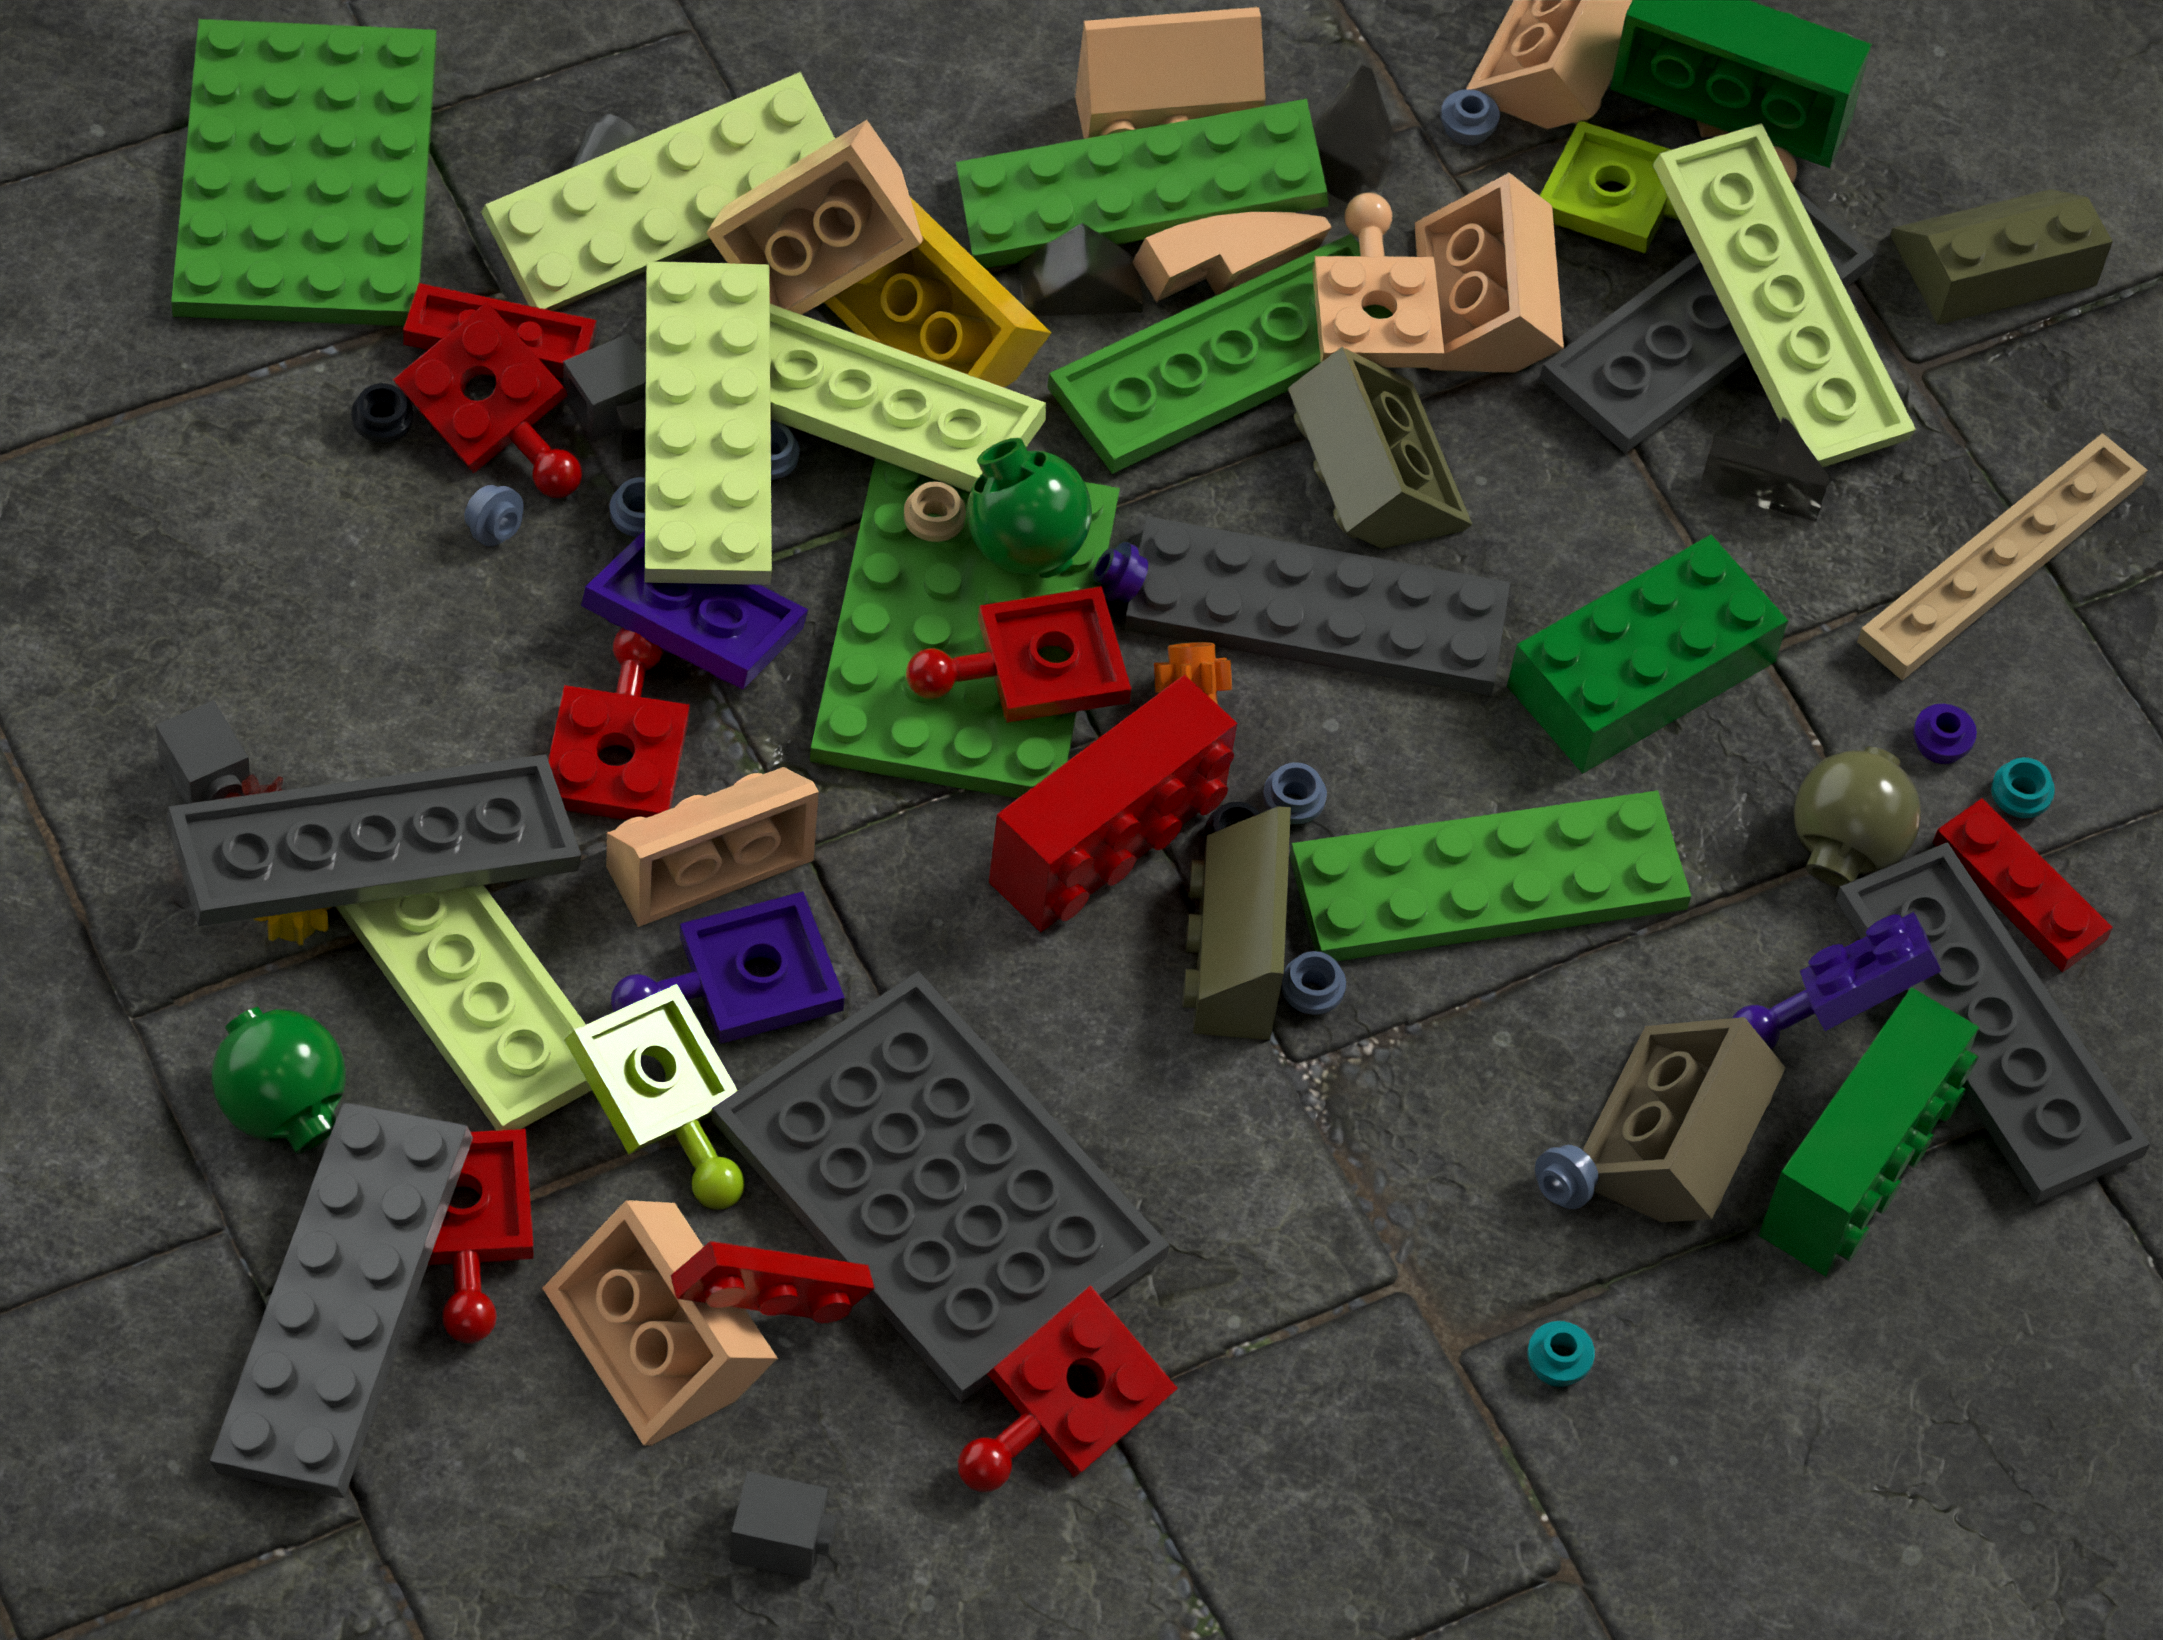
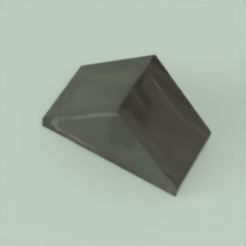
M1082 222L1018 262L1022 305L1034 316L1142 313L1143 298L1140 275L1132 263L1135 256Z

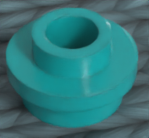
M2020 757L2011 760L1997 770L1992 780L1991 793L1996 804L2006 813L2019 818H2033L2048 810L2055 795V786L2051 774L2044 764L2032 758ZM2015 788L2024 789L2029 794L2021 793L2017 791Z
M1553 1321L1540 1326L1533 1333L1529 1341L1527 1357L1532 1370L1540 1380L1551 1386L1565 1387L1577 1383L1587 1376L1594 1362L1595 1348L1590 1336L1579 1326L1565 1321ZM1551 1346H1564L1570 1349L1573 1354L1565 1357L1559 1356L1552 1350Z

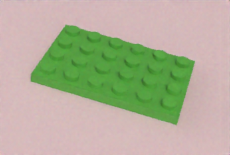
M199 19L171 300L173 317L388 326L405 325L418 284L421 282L437 50L436 30Z
M875 458L811 744L810 762L1019 798L1068 761L1077 712L1006 723L994 677L955 682L952 689L946 695L936 699H926L918 696L909 687L906 679V668L913 655L928 648L939 649L951 658L987 652L978 622L979 605L1101 587V584L1094 581L1093 573L1100 556L1110 545L1120 488L1084 482L1092 505V521L1088 536L1081 549L1072 557L1073 563L1068 569L1053 577L1041 578L1039 574L1021 575L1006 571L993 564L981 553L973 541L967 522V503L970 492L952 485L950 486L957 491L966 507V519L962 530L955 537L941 542L926 541L915 536L909 531L904 522L905 502L922 484L941 481ZM935 513L928 514L931 517H942ZM1046 646L1038 651V654L1044 660L1052 663L1064 662L1071 657L1067 651L1059 646Z

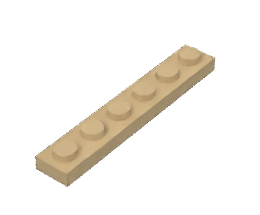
M2102 433L1862 627L1857 642L1903 681L2140 487L2148 470Z

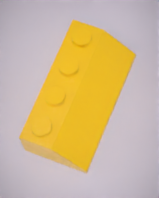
M910 197L923 238L922 243L826 300L824 303L859 336L1005 388L1017 380L1051 332Z

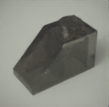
M1361 65L1313 127L1327 193L1347 204L1359 194L1370 193L1372 190L1378 193L1381 192L1389 181L1395 167V161L1389 158L1394 132L1373 70Z

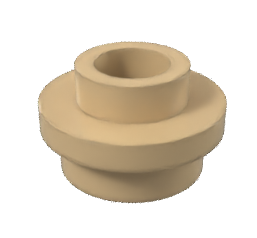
M942 482L924 483L905 502L904 522L909 531L920 539L931 542L946 541L955 537L965 524V504L957 491L948 484ZM935 513L942 517H931L928 514Z

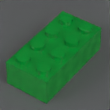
M1632 0L1625 14L1610 89L1730 133L1762 123L1773 146L1781 147L1793 156L1830 169L1853 118L1872 44L1856 39L1847 33L1828 29L1798 18L1791 13L1781 12L1750 0Z
M1710 534L1518 643L1507 687L1579 771L1584 774L1775 663L1789 620Z
M1911 987L1782 1170L1758 1236L1825 1277L1840 1256L1850 1262L1870 1230L1866 1225L1875 1211L1881 1215L1886 1211L1902 1184V1181L1898 1178L1906 1166L1909 1165L1912 1168L1917 1166L1934 1137L1930 1132L1939 1119L1947 1122L1963 1097L1965 1088L1962 1086L1979 1056L1970 1052L1979 1026Z

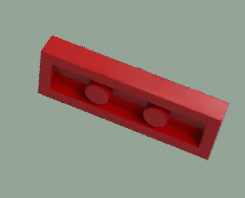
M419 283L403 328V345L429 350L483 304L488 302L555 377L563 378V361L593 348L597 335V320Z
M1983 798L1937 829L1932 843L1937 847L1948 842L1979 890L2062 973L2108 940L2113 927Z
M713 1241L707 1243L670 1275L676 1299L707 1303L712 1308L735 1307L756 1310L767 1316L784 1314L812 1318L817 1323H831L846 1317L856 1303L875 1289L869 1266L865 1264Z

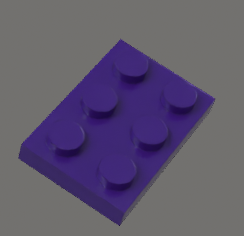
M645 530L585 586L581 603L582 607L605 618L610 623L640 634L646 640L661 647L664 651L675 654L742 690L804 628L808 613L807 608L762 585L646 583Z

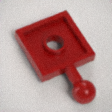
M488 302L483 304L393 379L396 386L410 400L411 404L473 474L513 442L534 465L532 471L533 481L542 494L551 498H564L571 495L580 485L582 469L577 458L566 450H551L550 446L532 427L534 423L568 396L565 388ZM487 374L496 378L495 390L488 398L474 401L465 397V387L473 377Z
M1102 586L979 605L978 622L987 652L951 658L939 649L928 648L913 655L906 668V679L909 687L918 696L926 699H936L946 695L952 689L955 682L994 677L1006 723L1130 703L1131 696L1130 682ZM1046 646H1059L1067 651L1071 657L1064 662L1052 663L1044 660L1038 654V651Z
M621 628L613 642L614 656L621 665L616 693L564 685L548 762L566 811L629 820L635 817L648 818L671 809L689 722L690 705L641 697L646 671L652 669L660 661L663 649L646 640L640 634ZM620 745L629 749L633 757L626 764L611 766L601 761L598 755L608 746Z
M526 1129L471 1132L473 1139L456 1187H470L476 1190L481 1198L474 1206L465 1209H458L449 1205L428 1265L453 1264L455 1294L446 1302L442 1313V1320L447 1333L461 1343L472 1344L484 1340L491 1334L496 1324V1308L492 1300L481 1292L480 1262L533 1259Z
M1090 1285L986 1373L1021 1416L1001 1432L996 1439L983 1437L974 1439L966 1444L958 1457L957 1467L959 1476L969 1488L975 1491H995L1008 1480L1012 1470L1011 1459L1016 1457L1036 1438L1040 1437L1075 1478L1178 1388ZM1074 1364L1085 1365L1095 1373L1098 1380V1391L1095 1397L1082 1398L1071 1391L1066 1379L1069 1366Z

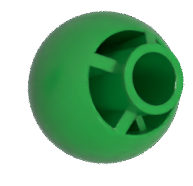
M1021 438L1006 439L987 448L977 458L982 474L974 482L967 503V522L973 541L989 561L1006 571L1021 575L1039 574L1041 578H1049L1062 573L1072 565V557L1081 549L1090 530L1092 505L1086 484L1078 472L1065 460L1044 451H1028Z
M254 1007L231 1020L225 1026L229 1035L220 1043L212 1066L214 1095L225 1117L236 1128L253 1138L268 1142L276 1141L280 1138L287 1139L296 1154L305 1153L328 1140L337 1119L334 1110L343 1096L346 1083L344 1058L332 1034L312 1017L286 1009H274L263 1013L259 1007Z

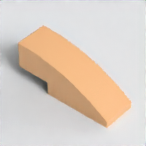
M1245 212L1217 215L1179 224L1146 237L1132 263L1156 302L1204 279H1207L1217 296L1318 249L1330 231L1331 225L1326 217L1291 212Z

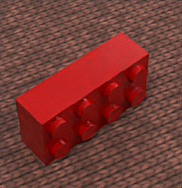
M1184 674L997 814L989 884L1040 933L1058 919L1067 921L1073 918L1085 906L1092 893L1106 883L1110 886L1119 883L1129 874L1136 860L1152 848L1155 850L1165 848L1175 839L1183 824L1198 813L1203 816L1211 813L1221 804L1228 792L1227 780L1230 764L1234 758L1233 747L1238 723Z

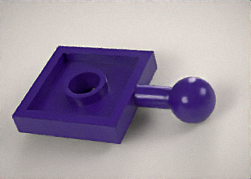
M804 891L680 923L679 937L692 972L655 982L650 977L641 974L629 975L615 985L611 994V1007L613 1012H616L677 984L686 1001L702 997L719 1044L844 1011L845 999ZM764 957L773 960L779 966V970L768 977H756L747 972L744 965L753 958Z
M1915 912L1902 918L1899 914H1894L1882 918L1871 925L1866 931V937L1846 947H1843L1842 944L1829 946L1812 956L1808 962L1809 966L1800 970L1806 990L1776 1004L1770 1009L1761 1005L1742 1007L1732 1018L1745 1017L1772 1050L1779 1040L1781 1030H1785L1816 1014L1824 1031H1827L1942 970Z

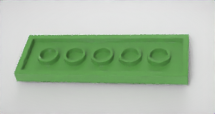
M1307 99L956 162L972 255L984 268L1145 240L1148 236L1179 224L1217 215L1245 212L1294 213L1328 206L1327 189Z
M1348 234L1052 371L1048 376L1047 388L1110 472L1113 474L1287 392L1288 387L1319 365L1321 360L1312 273L1315 256H1360L1359 243L1352 234ZM1369 305L1363 308L1369 316L1377 319H1385L1393 315L1389 309L1381 305Z
M1658 790L1292 843L1289 855L1314 949L1317 952L1328 954L1336 961L1687 910L1691 899V893Z

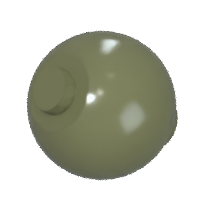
M1866 747L1864 751L1853 750L1837 753L1817 764L1802 781L1794 803V824L1801 844L1811 853L1806 870L1817 880L1840 888V886L1855 881L1858 875H1869L1896 864L1912 847L1919 831L1921 805L1912 780L1899 767L1900 760L1895 755L1877 747Z

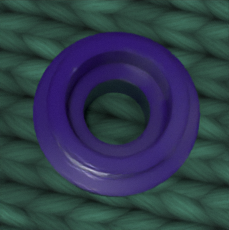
M1123 542L1115 549L1108 548L1104 551L1095 566L1093 579L1101 584L1105 600L1112 602L1117 599L1123 603L1131 601L1144 583L1148 571V560L1140 556L1138 548L1129 542Z
M1934 704L1926 707L1919 713L1914 724L1913 735L1919 751L1925 758L1935 763L1949 764L1966 756L1971 751L1976 740L1977 730L1972 718L1961 708L1950 704ZM1939 728L1948 729L1953 733L1943 732Z

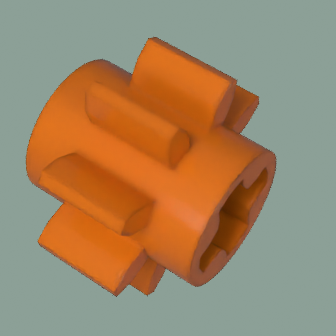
M1194 642L1169 645V662H1154L1155 692L1160 693L1184 674L1217 705V691L1232 690L1231 660H1226L1225 657L1216 658L1215 643Z

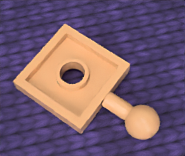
M1362 193L1355 196L1345 210L1346 226L1355 237L1359 238L1360 256H1315L1312 273L1321 362L1338 349L1344 347L1384 368H1441L1444 346L1434 257H1384L1382 236L1390 228L1392 210L1389 203L1382 196L1375 193ZM1369 305H1381L1389 309L1393 315L1385 319H1377L1369 316L1363 308Z

